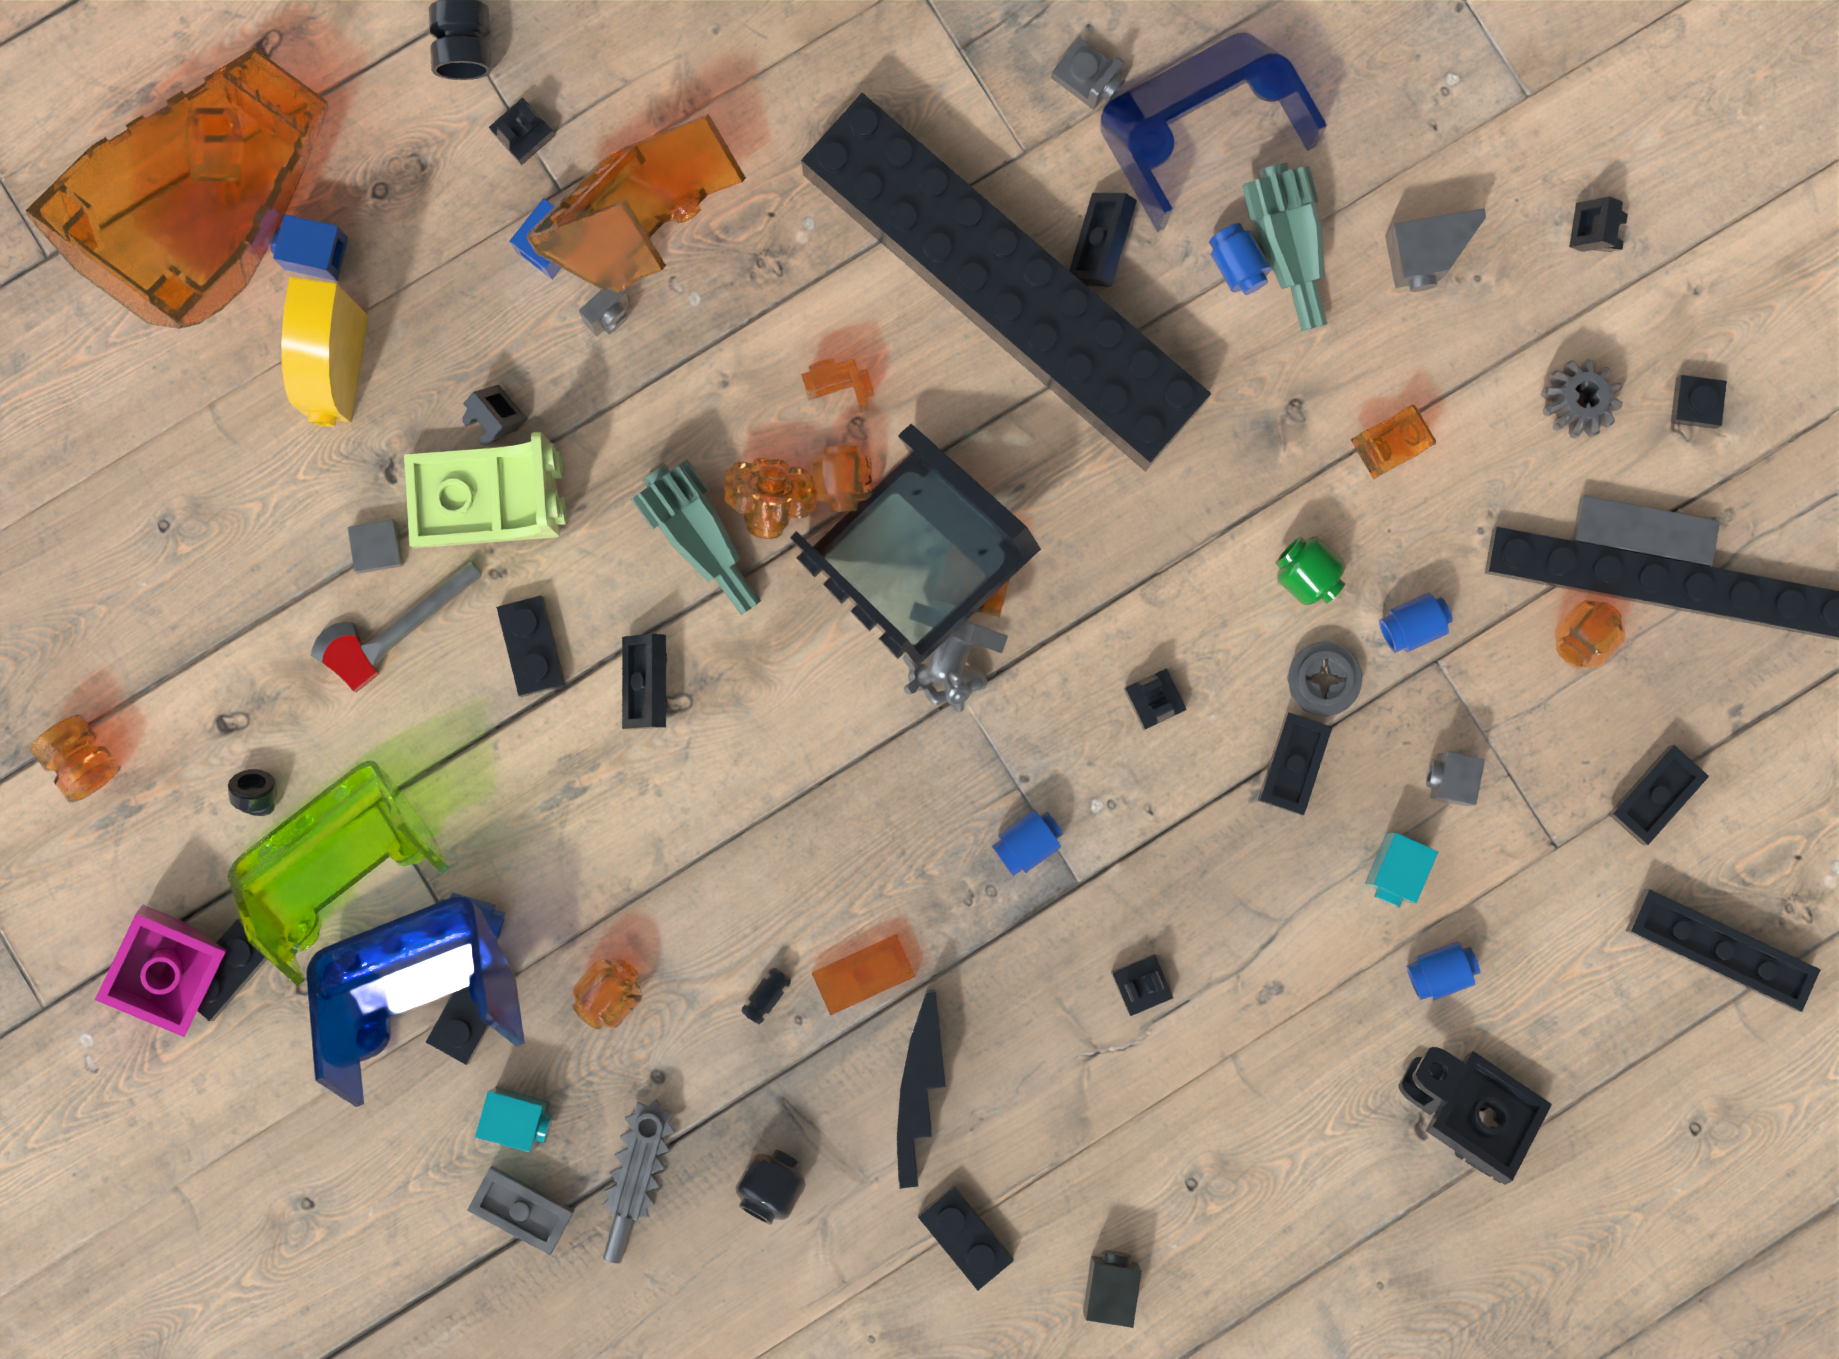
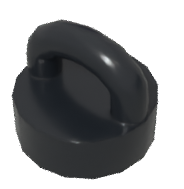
M258 769L244 770L235 774L228 783L230 804L236 809L252 816L271 814L275 809L277 797L274 777L270 773Z

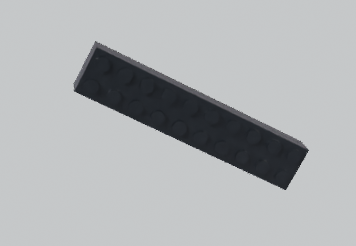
M861 93L802 158L801 164L805 178L1145 472L1209 399L1211 393L864 93Z

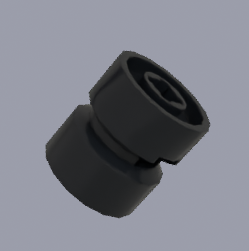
M438 0L429 6V29L431 36L437 39L430 45L431 71L433 74L450 80H473L489 75L492 71L491 46L483 40L484 36L490 34L488 6L478 0Z

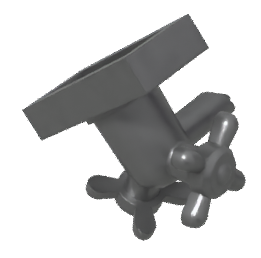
M916 603L910 621L934 629L948 614ZM965 621L930 654L926 665L920 664L917 667L904 654V663L910 668L908 673L909 683L905 685L904 692L906 694H913L916 691L923 690L927 699L933 705H940L948 701L956 712H962L965 707L963 702L969 698L971 692L984 690L988 684V680L981 670L965 665L972 646L978 645L1002 653L1008 636ZM932 683L944 686V691L938 692Z

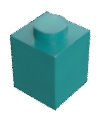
M1386 833L1365 884L1377 889L1374 894L1375 898L1400 908L1403 901L1417 903L1439 851L1398 833Z
M495 1087L487 1092L475 1138L530 1153L537 1147L538 1142L545 1143L548 1138L553 1121V1116L546 1114L549 1101Z

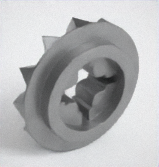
M1319 642L1302 649L1292 659L1286 678L1291 697L1302 709L1322 717L1339 714L1348 709L1357 699L1362 686V673L1356 658L1346 648L1331 642ZM1323 660H1325L1328 675L1343 679V682H1337L1328 686L1327 693H1324V699H1322L1323 692H1320V685L1305 679V677H1311L1320 673Z

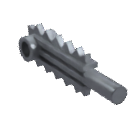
M657 1099L650 1105L637 1101L635 1113L625 1117L633 1130L620 1135V1138L628 1148L614 1154L622 1166L609 1172L617 1184L604 1190L609 1198L603 1204L611 1209V1214L615 1215L603 1259L611 1263H621L632 1221H637L639 1217H649L647 1207L655 1204L647 1191L660 1186L652 1173L665 1168L657 1155L670 1150L662 1137L675 1132L669 1123L673 1111L662 1110Z

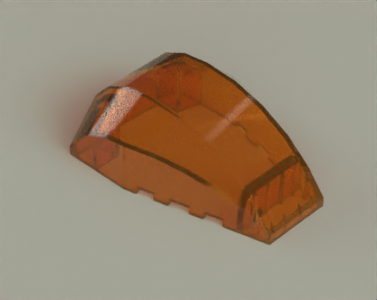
M255 48L204 77V84L185 94L181 91L166 100L167 106L145 118L141 115L126 124L127 130L108 140L104 137L91 145L25 210L28 218L74 270L147 324L177 329L199 325L223 310L248 286L283 219V215L287 211L328 111V101Z

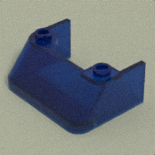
M1236 33L1114 98L1106 104L1102 111L1100 131L1157 233L1166 228L1173 210L1151 171L1164 164L1170 158L1174 149V136L1168 126L1169 124L1247 83L1259 99L1267 102H1280L1307 151L1316 147L1327 127L1325 120L1292 63L1252 34Z
M451 897L320 949L308 964L306 976L315 1081L355 1107L364 1104L360 1062L375 1057L389 1043L391 1037L390 1016L469 986L470 997L478 1006L479 1018L515 1046L525 1043L515 975L482 911L466 897Z

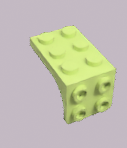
M532 432L530 442L514 446L404 455L410 547L425 548L560 537L559 525L566 524L567 522L564 497H559L556 479H563L564 476L563 458L561 451H556L555 444L551 443L542 432Z

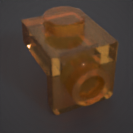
M855 358L837 364L835 359L821 360L808 367L810 372L801 374L808 400L852 388L859 412L869 410L867 397L874 396L873 387L867 369L858 371Z
M1412 404L1391 418L1361 432L1352 438L1351 442L1374 480L1436 444V439L1416 405Z

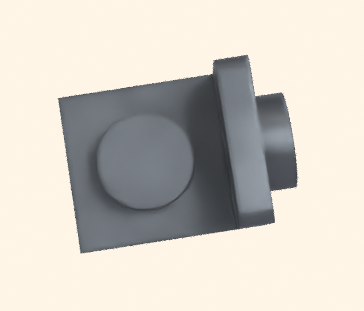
M1079 37L1052 71L1051 78L1091 109L1095 110L1102 99L1109 103L1125 82L1120 77L1125 62L1119 57H1116L1112 62Z

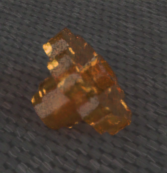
M756 458L753 464L739 461L733 467L726 470L724 500L736 512L744 513L743 518L747 523V530L750 534L758 538L774 539L783 534V530L789 525L790 517L805 518L810 512L815 510L818 494L815 489L817 480L806 469L789 467L787 462L780 459Z

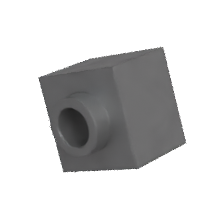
M1449 751L1439 753L1438 759L1430 762L1427 771L1426 787L1432 788L1430 799L1462 806L1476 805L1485 759Z

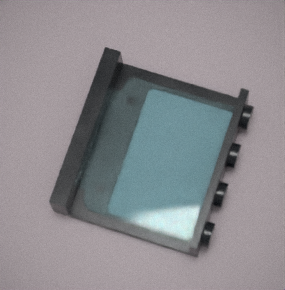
M910 424L898 435L910 455L873 489L870 498L862 499L813 547L797 531L790 538L801 551L796 557L800 564L814 578L821 572L827 578L823 583L824 587L839 603L843 604L849 599L855 605L850 611L853 616L869 632L876 626L883 633L878 638L879 641L896 659L905 654L918 667L1035 556L1041 548L1024 523L913 424Z

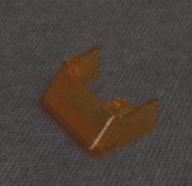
M707 114L621 148L604 158L526 235V238L539 256L600 290L612 289L614 293H618L630 287L637 279L662 271L666 267V264L650 240L651 236L665 222L676 219L677 223L688 221L701 211L699 204L707 195L742 183L746 177L710 115Z

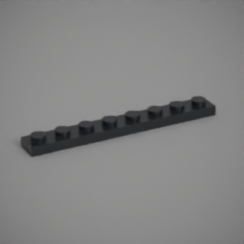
M1502 527L1492 529L1485 574L1839 640V591Z

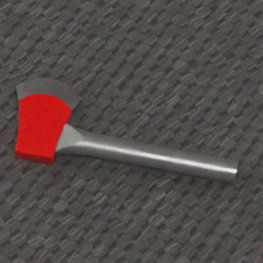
M470 561L380 635L362 644L353 622L333 624L324 629L316 638L311 650V656L334 671L352 691L357 693L380 674L376 668L390 649L480 578L482 573Z

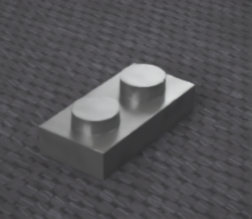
M612 279L579 310L584 324L596 337L604 330L610 335L627 320L629 316L626 314V310L630 307L627 293Z
M494 1166L489 1168L467 1209L470 1213L548 1255H551L575 1211Z

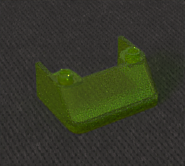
M365 761L355 766L242 853L229 869L228 881L248 941L296 986L305 981L296 954L309 949L319 938L322 922L318 912L386 859L391 857L399 866L417 864L426 858L441 874L450 869L432 831L389 775L375 761Z

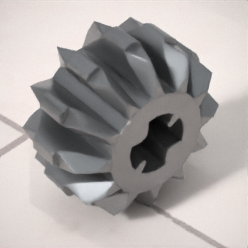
M1572 360L1564 365L1563 372L1555 370L1550 374L1548 378L1552 386L1544 388L1541 396L1553 402L1543 409L1545 416L1556 414L1558 417L1553 424V430L1559 431L1568 424L1570 438L1579 437L1583 430L1589 437H1594L1600 433V426L1608 428L1615 422L1611 412L1622 408L1623 402L1611 396L1621 389V383H1607L1605 379L1610 375V368L1604 367L1598 373H1595L1593 360H1586L1581 367ZM1580 391L1587 396L1583 407L1576 402L1580 396Z

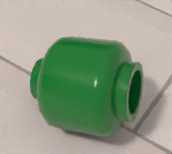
M1301 536L1298 537L1282 552L1275 562L1279 567L1277 572L1278 582L1304 605L1314 604L1321 599L1327 604L1345 586V582L1340 579L1345 571L1344 560L1318 537H1311L1306 540Z

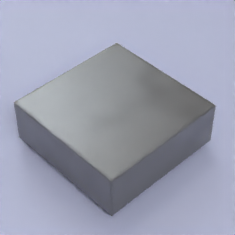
M394 519L347 527L355 573L360 574L403 566L397 523Z

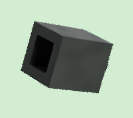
M1105 1250L1103 1257L1091 1256L1083 1308L1086 1321L1134 1327L1142 1270L1138 1263L1131 1262L1132 1256L1130 1254Z

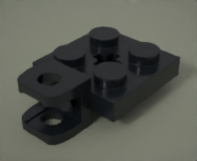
M1430 1047L1425 1051L1423 1057H1416L1410 1062L1398 1084L1400 1092L1407 1100L1429 1115L1435 1112L1425 1130L1426 1132L1504 1185L1514 1180L1552 1106L1550 1102L1474 1051L1467 1054L1462 1062L1444 1049ZM1491 1108L1494 1111L1493 1120L1498 1123L1497 1128L1485 1126L1481 1121L1479 1112Z

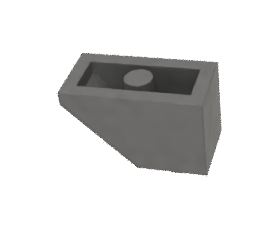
M1485 208L1393 224L1385 238L1395 288L1409 286L1410 292H1419L1438 286L1437 281H1440L1450 270L1485 220Z

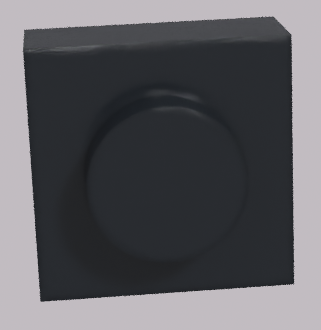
M1687 375L1677 377L1675 380L1671 423L1712 429L1721 427L1727 381Z

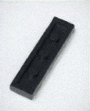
M1644 889L1626 928V932L1798 1012L1803 1011L1821 969L1651 889Z

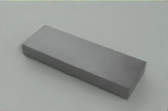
M1584 495L1579 499L1572 541L1711 567L1714 562L1720 521Z

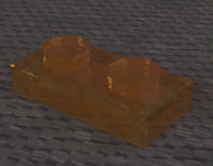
M897 933L811 972L830 1016L916 977Z

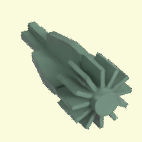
M1286 162L1261 169L1262 178L1242 185L1251 221L1255 220L1260 244L1281 288H1291L1301 331L1326 325L1327 320L1316 279L1324 277L1322 226L1316 202L1319 201L1310 166L1289 170Z
M684 461L671 471L664 464L645 477L643 482L647 488L631 500L651 528L655 529L658 526L671 545L708 582L715 578L741 615L761 602L758 595L735 565L740 560V557L719 514L704 494L709 489L689 461Z

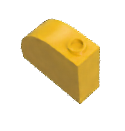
M289 277L282 325V371L288 399L294 408L308 416V423L324 427H336V421L351 423L369 316L336 283Z

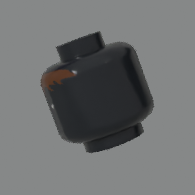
M775 1150L772 1156L767 1154L754 1155L735 1188L736 1194L741 1199L738 1206L749 1215L769 1225L772 1224L774 1219H787L806 1186L803 1176L796 1171L800 1163L780 1150Z

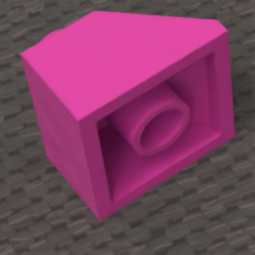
M142 904L131 922L95 1000L185 1037L226 949L189 924Z

